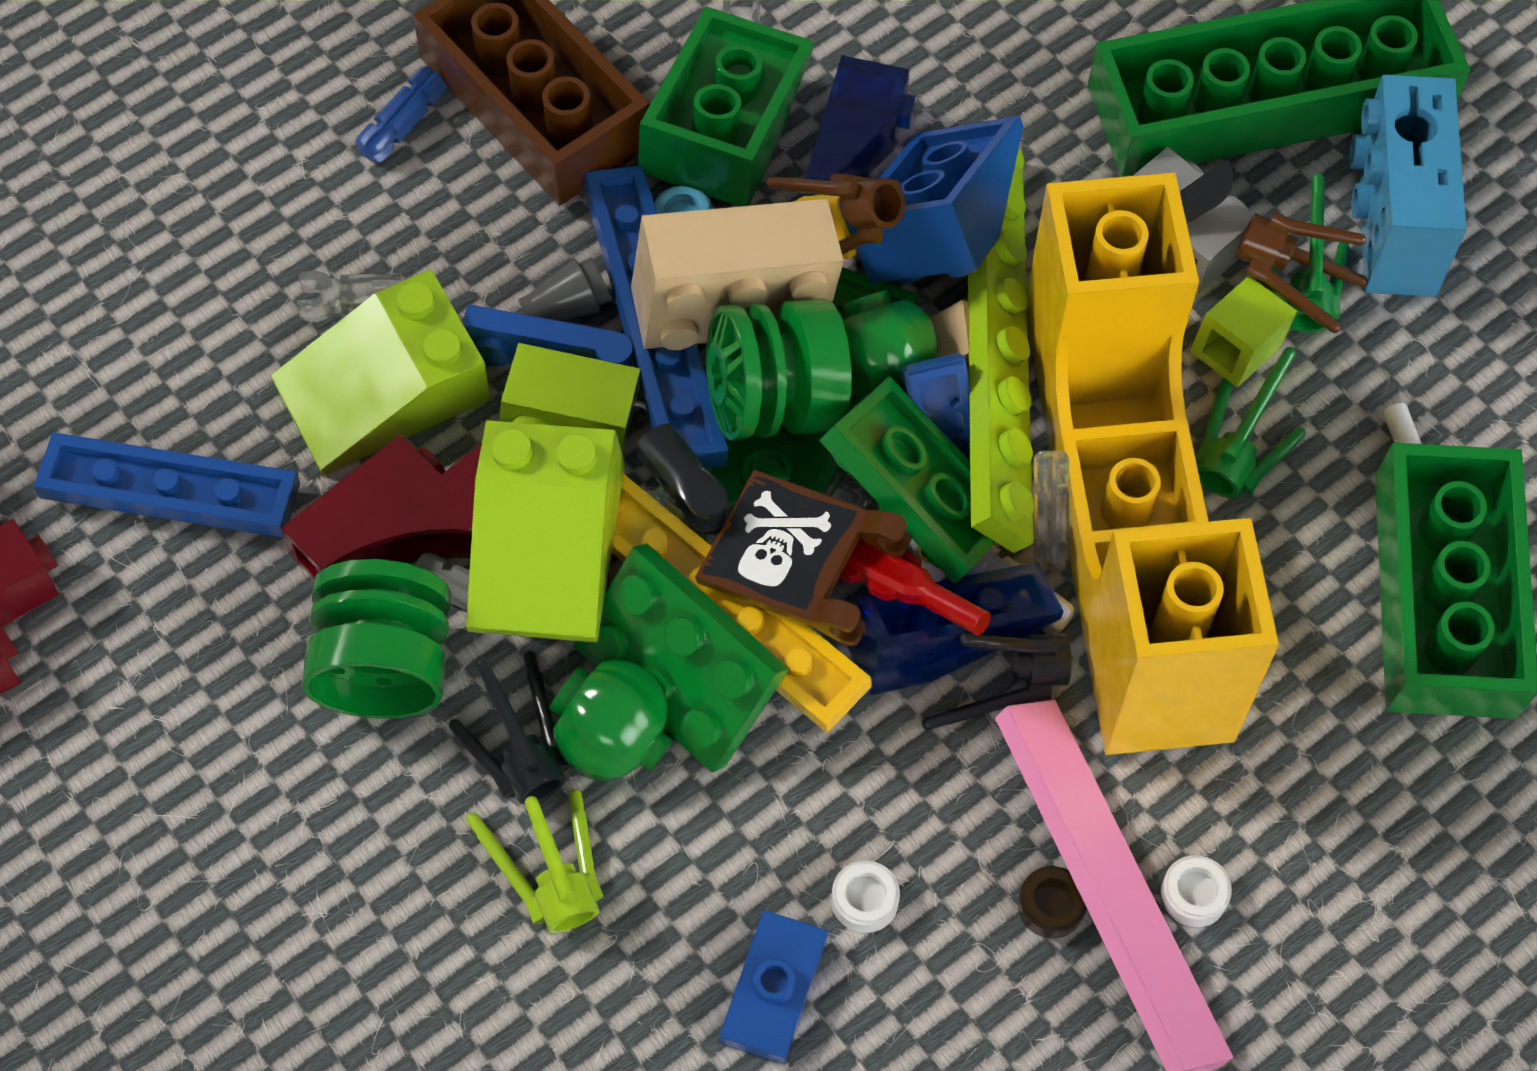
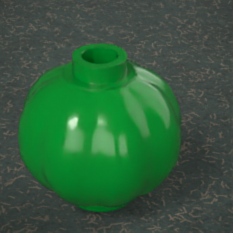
M883 290L840 306L844 316L842 321L848 338L851 358V396L865 398L889 376L903 390L899 366L937 358L938 340L932 320L924 310L908 299L891 303L888 291Z
M625 660L602 661L592 673L579 666L562 686L549 710L560 717L553 729L559 753L572 769L589 779L600 781L618 780L637 770L640 765L651 773L673 742L672 738L664 734L669 707L665 693L658 680L637 663Z

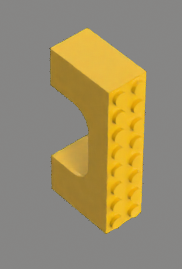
M1175 172L1047 183L1027 288L1029 300L1027 307L1029 340L1105 755L1235 742L1279 646L1252 519L1208 521L1182 388L1183 338L1198 289L1199 278Z

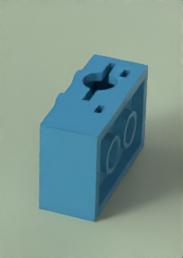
M1382 75L1374 99L1366 98L1361 118L1362 132L1361 134L1352 135L1349 147V167L1351 170H1358L1359 183H1355L1353 188L1351 213L1352 218L1361 219V234L1366 236V243L1362 245L1363 273L1368 280L1364 286V292L1437 297L1467 230L1455 78Z

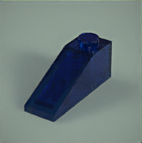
M841 55L805 179L831 181V175L834 173L867 177L894 151L900 128L908 130L911 128L917 103V95L908 93L910 69ZM800 193L799 198L819 194Z
M1038 561L963 576L955 584L950 579L935 582L990 612L989 625L981 635L990 634L1023 638L1061 620L1064 612ZM874 595L859 597L857 607L861 612L860 620L865 623L866 628L856 645H847L854 663L871 677L872 687L867 691L869 696L933 682L997 651L963 646L960 643V636L971 632L923 605L907 604L897 599L884 601Z

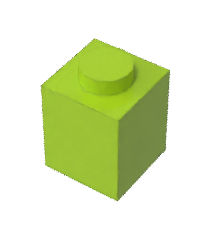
M1248 276L1205 314L1190 352L1238 388L1280 349L1297 310L1284 302L1277 294L1265 288L1251 276Z

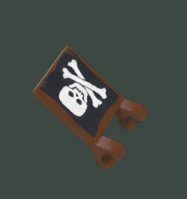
M753 470L695 579L700 585L807 624L840 643L854 646L860 641L866 625L860 620L861 612L856 605L842 600L828 599L859 539L888 555L900 557L906 552L911 542V534L906 531V520L903 516L896 513L867 510Z

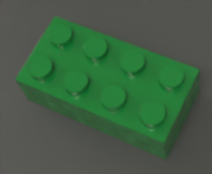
M1393 442L1375 474L1386 712L1517 719L1537 696V653L1522 449Z

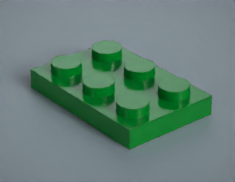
M890 376L819 440L833 455L836 463L844 471L850 473L877 501L881 511H889L903 516L907 522L906 531L911 534V539L922 549L927 560L935 567L941 569L954 584L966 575L995 544V541L971 527L970 461Z
M648 543L632 548L607 589L604 597L598 643L576 641L573 646L596 668L602 661L625 660L637 663L648 670L658 680L669 707L665 731L712 773L726 767L790 669Z

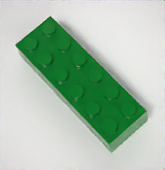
M1313 0L1097 42L1087 86L1121 177H1127L1136 174L1166 147H1169L1184 160L1197 164L1361 131L1364 102L1366 98L1374 99L1382 75L1455 78L1458 101L1470 72V67L1439 0Z

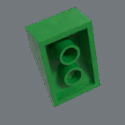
M705 6L640 122L638 166L643 165L645 175L677 186L694 188L707 196L740 207L749 206L769 168L811 57L814 41Z

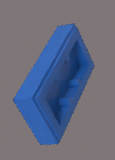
M960 353L899 366L903 391L970 461V385L965 357Z
M763 910L719 1035L720 1044L785 1065L828 939V930Z

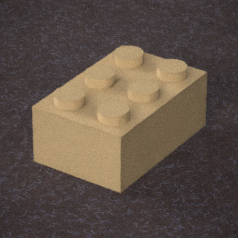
M828 199L642 215L631 291L644 349L664 347L669 350H682L693 344L707 343L708 328L713 312L723 305H738L745 309L752 303H762L769 307L772 314L775 315L777 307L785 301L826 299L833 302L844 260Z

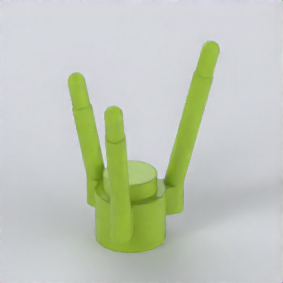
M572 789L570 791L569 800L580 872L576 871L573 863H562L537 798L529 796L525 800V806L532 822L534 833L548 867L547 870L536 877L539 887L536 891L479 815L471 812L466 816V821L477 835L478 840L525 903L533 925L545 922L550 933L569 931L589 922L600 912L596 901L604 897L595 876L586 812L584 811L582 793L579 789Z

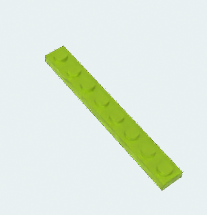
M1020 147L1018 149L1000 237L983 259L982 265L976 271L968 274L971 527L1013 553L1034 544V501L1032 497L1031 469L1033 450L1030 433L1031 395L1029 392L1028 362L1030 347L1027 327L1029 300L1026 291L1027 249L1025 246L1024 220L1026 204L1023 184L1025 160L1023 150Z

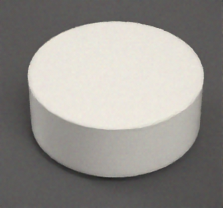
M1199 855L1186 856L1174 862L1168 869L1160 890L1161 901L1166 912L1175 921L1188 927H1205L1216 922L1223 915L1232 894L1231 882L1224 868L1216 861Z
M857 861L844 867L836 876L831 895L832 909L836 918L848 929L860 933L876 932L886 927L895 917L899 904L900 889L893 873L882 864L873 861Z

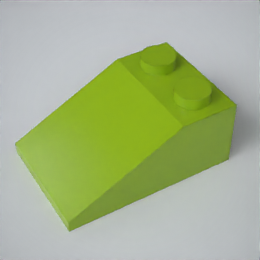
M432 269L376 292L271 375L275 387L322 476L381 450L398 435L406 439L491 400L485 362Z
M486 420L475 479L466 629L468 632L598 643L625 468L624 458L615 430Z

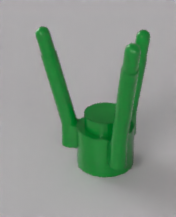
M1316 173L1312 177L1310 223L1324 225V176L1321 173ZM1310 237L1309 270L1295 273L1291 277L1289 284L1337 320L1340 318L1339 298L1343 281L1330 276L1329 282L1327 281V276L1323 273L1324 240ZM1340 242L1338 244L1334 263L1346 267L1349 251L1348 243ZM1272 267L1271 270L1280 276L1278 270ZM1269 287L1271 292L1277 294L1284 302L1297 310L1289 329L1302 333H1315L1326 330L1325 327L1317 321L1315 322Z
M1287 347L1283 350L1236 432H1226L1222 438H1218L1233 385L1224 377L1222 378L1201 445L1195 453L1200 483L1210 492L1225 498H1236L1241 491L1252 495L1262 477L1305 437V430L1301 427L1296 428L1257 464L1254 458L1257 449L1248 439L1295 357L1296 352L1294 348Z

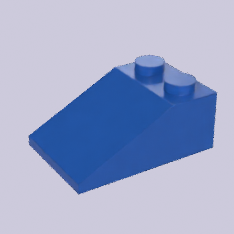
M1020 115L915 134L880 177L891 178L901 182L905 196L903 218L896 226L883 229V240L881 243L864 244L856 248L870 284L895 280L897 284L904 285L916 282L924 276L948 273L950 277H961L976 271L982 265L983 259L1000 237L1023 131ZM845 220L850 235L857 233L858 229Z

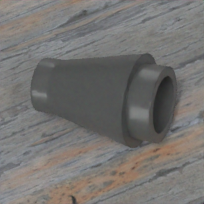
M592 257L580 263L577 262L576 258L531 293L518 299L525 315L562 322L602 313L600 307L613 301Z

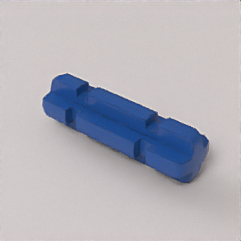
M428 66L421 67L408 80L411 87L403 86L376 115L374 120L377 124H368L356 137L359 153L373 163L384 161L395 148L391 143H400L429 111L425 107L426 104L433 106L446 92L445 79L442 75L434 72Z

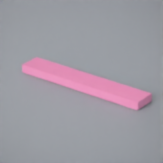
M1056 700L1005 707L995 717V720L1165 1070L1210 1071L1220 1068L1234 1057Z

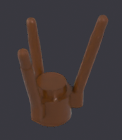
M834 173L831 175V181L770 177L766 182L767 186L771 189L839 196L840 211L843 218L858 229L857 233L839 241L842 255L864 244L881 243L883 240V229L896 226L903 218L905 212V196L901 182L891 178L872 179L851 174Z
M1275 211L1270 219L1255 212L1241 237L1234 256L1248 263L1245 274L1266 283L1315 322L1317 321L1332 333H1338L1341 329L1338 321L1271 269L1273 267L1283 271L1290 259L1309 267V252L1296 247L1298 238L1288 233L1358 246L1366 243V236L1339 228L1293 220ZM1323 258V273L1359 287L1367 284L1366 276Z

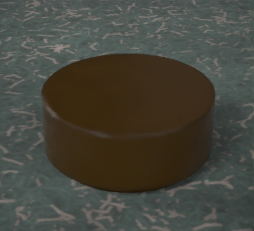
M1046 866L1032 872L1023 882L1018 897V912L1021 920L1030 931L1045 938H1061L1074 932L1081 924L1087 909L1069 870L1057 866Z

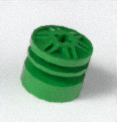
M826 299L785 301L777 307L775 315L772 314L769 307L762 303H752L745 309L738 305H723L713 312L707 336L706 371L711 404L723 436L730 441L746 440L753 434L760 438H769L778 433L782 423L785 429L793 435L827 433L848 414L851 397V358L842 317L834 303Z
M382 559L349 560L330 565L317 573L312 591V602L314 604L309 617V625L315 634L309 637L306 646L301 686L307 697L326 709L346 715L374 719L405 718L424 714L437 707L443 696L446 655L440 644L444 643L448 634L449 622L446 617L450 610L452 595L447 583L429 570L408 563Z

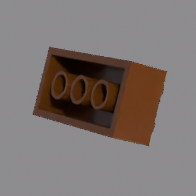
M435 0L412 14L420 58L434 72L442 75L445 79L444 84L559 207L584 191L586 172L616 169L638 155L640 122L648 110L650 102L550 0Z

